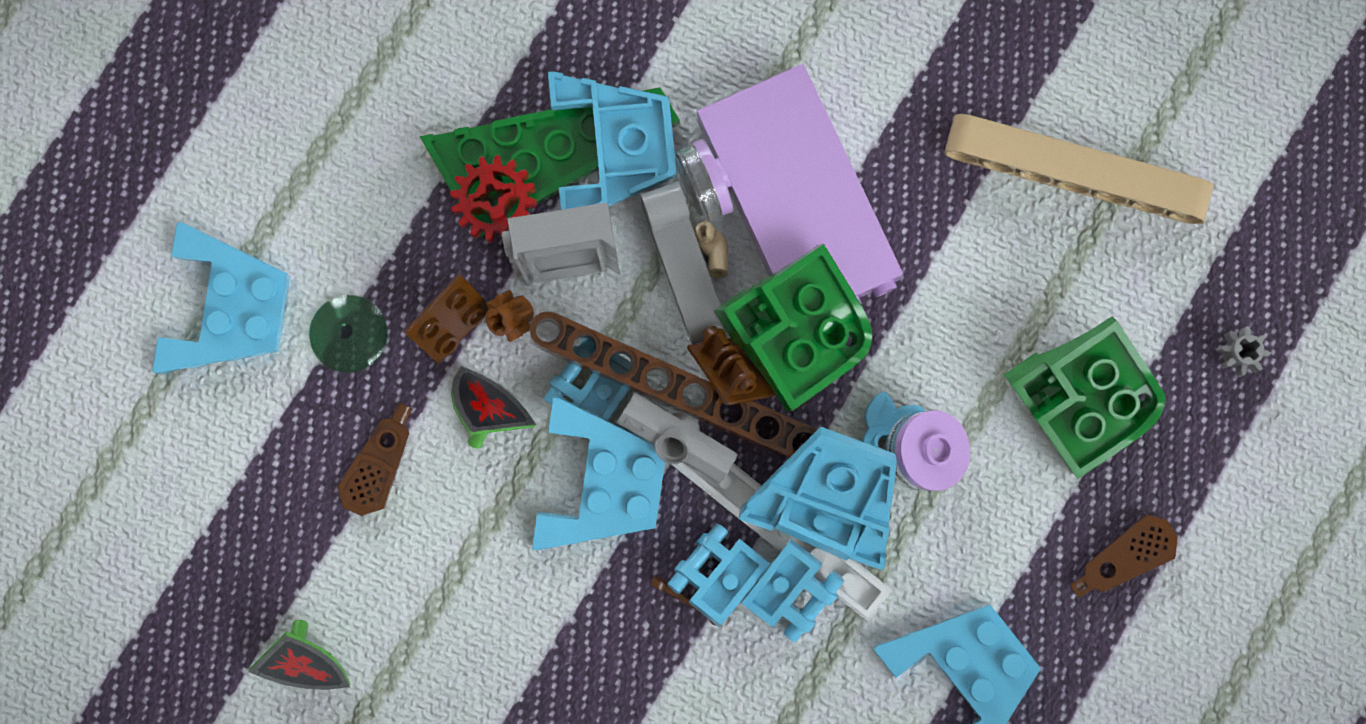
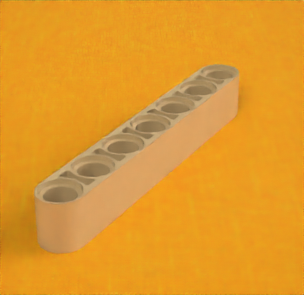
M956 114L954 116L944 152L947 157L957 161L1188 224H1204L1214 187L1212 182L1199 177L966 114Z

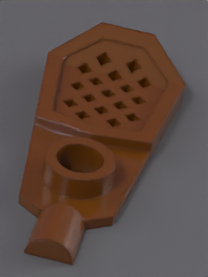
M398 402L392 417L379 422L337 487L343 508L360 516L385 509L410 434L405 424L413 408ZM391 433L395 437V443L390 448H385L381 444L383 435Z
M1144 515L1085 565V575L1070 584V587L1074 594L1080 598L1093 589L1105 592L1175 559L1178 536L1166 519ZM1106 562L1113 567V573L1108 578H1104L1100 573L1101 565Z

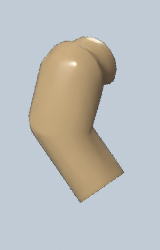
M702 221L697 223L693 230L701 251L709 258L708 271L710 277L715 279L726 277L728 275V242L726 238L710 222Z

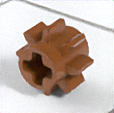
M507 290L497 295L495 299L487 302L489 310L485 317L486 324L496 337L506 335L508 342H512L530 331L529 322L533 319L534 311L531 303L525 296L513 297L512 291Z

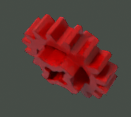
M499 155L495 156L493 164H487L483 156L479 157L480 167L476 169L470 164H466L465 168L468 176L466 178L462 176L455 177L456 183L461 187L460 190L450 191L451 198L459 201L458 204L451 207L453 214H464L458 222L461 228L464 229L472 225L471 236L476 239L484 232L488 243L493 242L495 234H500L502 237V232L509 231L507 214L512 205L519 203L516 212L510 218L530 215L527 212V208L537 207L536 199L528 197V195L536 191L534 183L524 184L529 177L526 169L516 173V161L511 160L506 166H503ZM494 175L505 176L515 184H512V182L504 184L496 180ZM480 180L481 183L476 192L469 195L473 185ZM492 192H496L499 196V205L492 207L489 203V194ZM473 214H476V216L484 214L492 219L493 224L481 222Z

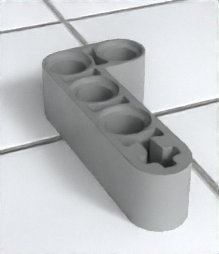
M679 182L641 194V206L691 344L702 342L704 339L702 334L710 326H716L717 329L721 328L727 333L714 312L721 304L691 225L689 209Z

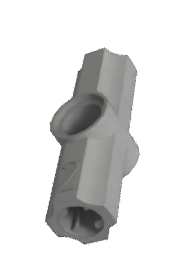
M637 393L632 395L616 422L652 443L656 454L664 462L669 464L685 463L719 484L722 483L738 455L700 432L699 424L691 415L679 412L670 414Z

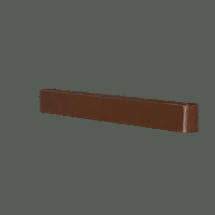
M541 312L531 321V341L540 350L681 413L691 415L699 421L787 460L795 453L792 446L795 435L804 434L810 438L817 431L815 428L754 401L736 403L735 405L739 409V418L735 423H727L722 420L719 413L720 406L724 401L711 382L557 313ZM541 323H554L559 329L557 338L549 342L542 341L536 334L537 327ZM579 338H588L593 341L596 350L592 356L581 358L573 351L574 342ZM615 354H624L629 357L632 367L626 374H617L610 368V358ZM651 370L662 371L668 381L666 388L659 391L651 389L646 382L647 373ZM687 386H696L702 391L704 398L700 406H689L683 400V390ZM760 418H768L775 425V434L771 439H763L757 434L756 423Z

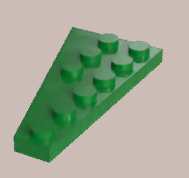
M660 87L643 90L644 92L665 96ZM670 104L673 128L680 124V119ZM593 107L555 111L551 109L496 120L492 124L472 128L468 126L457 128L453 132L419 136L451 191L460 190L461 188L455 181L456 176L464 178L468 176L465 165L470 164L474 169L480 167L479 157L482 156L487 164H493L496 155L501 157L503 166H506L509 161L514 160L517 164L516 173L526 169L529 177L524 184L534 183L536 191L528 195V197L536 199L537 205L559 193V187L571 186L599 170ZM494 175L496 180L504 184L511 182L515 184L505 176ZM480 180L473 185L469 195L476 192L481 183ZM490 193L489 203L491 206L499 205L497 193ZM519 203L512 205L511 209L507 214V218L513 216V214L516 212L519 206ZM473 214L479 221L493 224L490 217L484 214L478 216ZM482 232L478 238L484 236L485 233Z

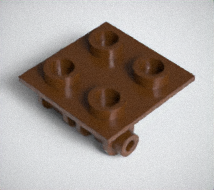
M458 274L404 330V333L439 364L446 356L455 351L458 343L472 328L477 327L484 320L489 308L485 299L462 275Z
M710 326L702 334L704 337L702 343L687 346L688 351L726 405L777 396L743 350L737 344H734L731 338L727 339L723 329Z

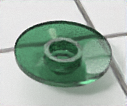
M343 295L327 301L317 310L311 321L309 339L314 354L325 366L338 372L353 373L370 367L380 358L387 344L388 327L382 312L371 301L360 296ZM345 325H350L353 329L352 335L347 339H342L339 334L340 329Z

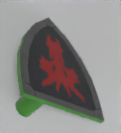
M463 366L460 367L452 381L451 398L456 414L470 435L467 440L469 446L475 449L481 448L488 433L534 428L536 426L527 410L502 386L482 374Z
M295 620L292 624L291 633L285 632L248 671L279 684L304 689L330 690L350 687L346 671L332 656V653L306 640L309 624L304 620Z

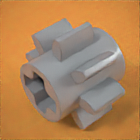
M1248 326L1240 330L1239 337L1233 331L1224 334L1228 343L1225 346L1216 348V351L1223 355L1222 369L1229 366L1236 368L1235 373L1237 377L1246 375L1247 366L1254 373L1263 369L1259 361L1271 354V352L1264 350L1262 342L1266 338L1265 335L1259 337L1251 335V329ZM1244 345L1248 351L1245 352V358L1242 359L1239 355V352L1242 350V346Z

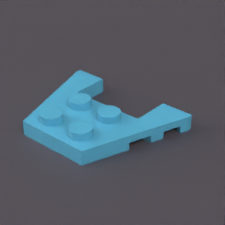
M548 72L552 110L593 107L600 183L559 187L561 210L608 202V207L677 177L669 97L622 86L617 88L599 84L595 80L586 78L581 80L563 76V73Z
M177 222L171 256L180 260L211 263L199 342L158 337L152 372L167 374L181 369H193L223 361L230 362L277 353L279 351L290 275L193 227Z
M553 395L548 433L589 438L579 516L537 511L532 550H542L656 528L665 462L656 454L654 445L622 426L615 425L587 409L580 408L568 402L567 399Z
M820 427L741 506L739 520L772 531L788 498L863 524L850 559L883 570L886 560L885 552L889 534L890 508L892 507L895 482L896 454Z
M985 605L941 621L938 624L908 633L894 640L883 642L872 648L895 678L929 653L978 715V719L972 724H1006L1041 669L991 605Z

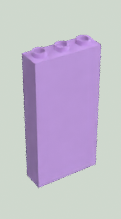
M804 63L697 110V123L714 158H720L726 169L731 183V187L728 189L769 276L817 245L825 244L860 304H862L860 297L874 292L875 297H879L897 288L895 282L902 277L903 272Z

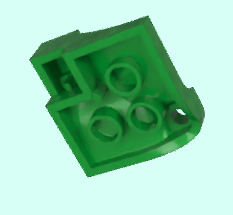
M825 244L817 245L787 266L750 288L744 289L714 310L733 343L737 344L753 362L773 389L786 411L795 410L848 372L867 355L872 343V328L867 315ZM850 334L852 337V341L849 346H846L845 343L847 342Z
M1113 316L1059 347L1041 354L1034 353L1004 374L1077 479L1146 433L1158 421L1165 407V393ZM1146 393V398L1140 402L1138 395Z

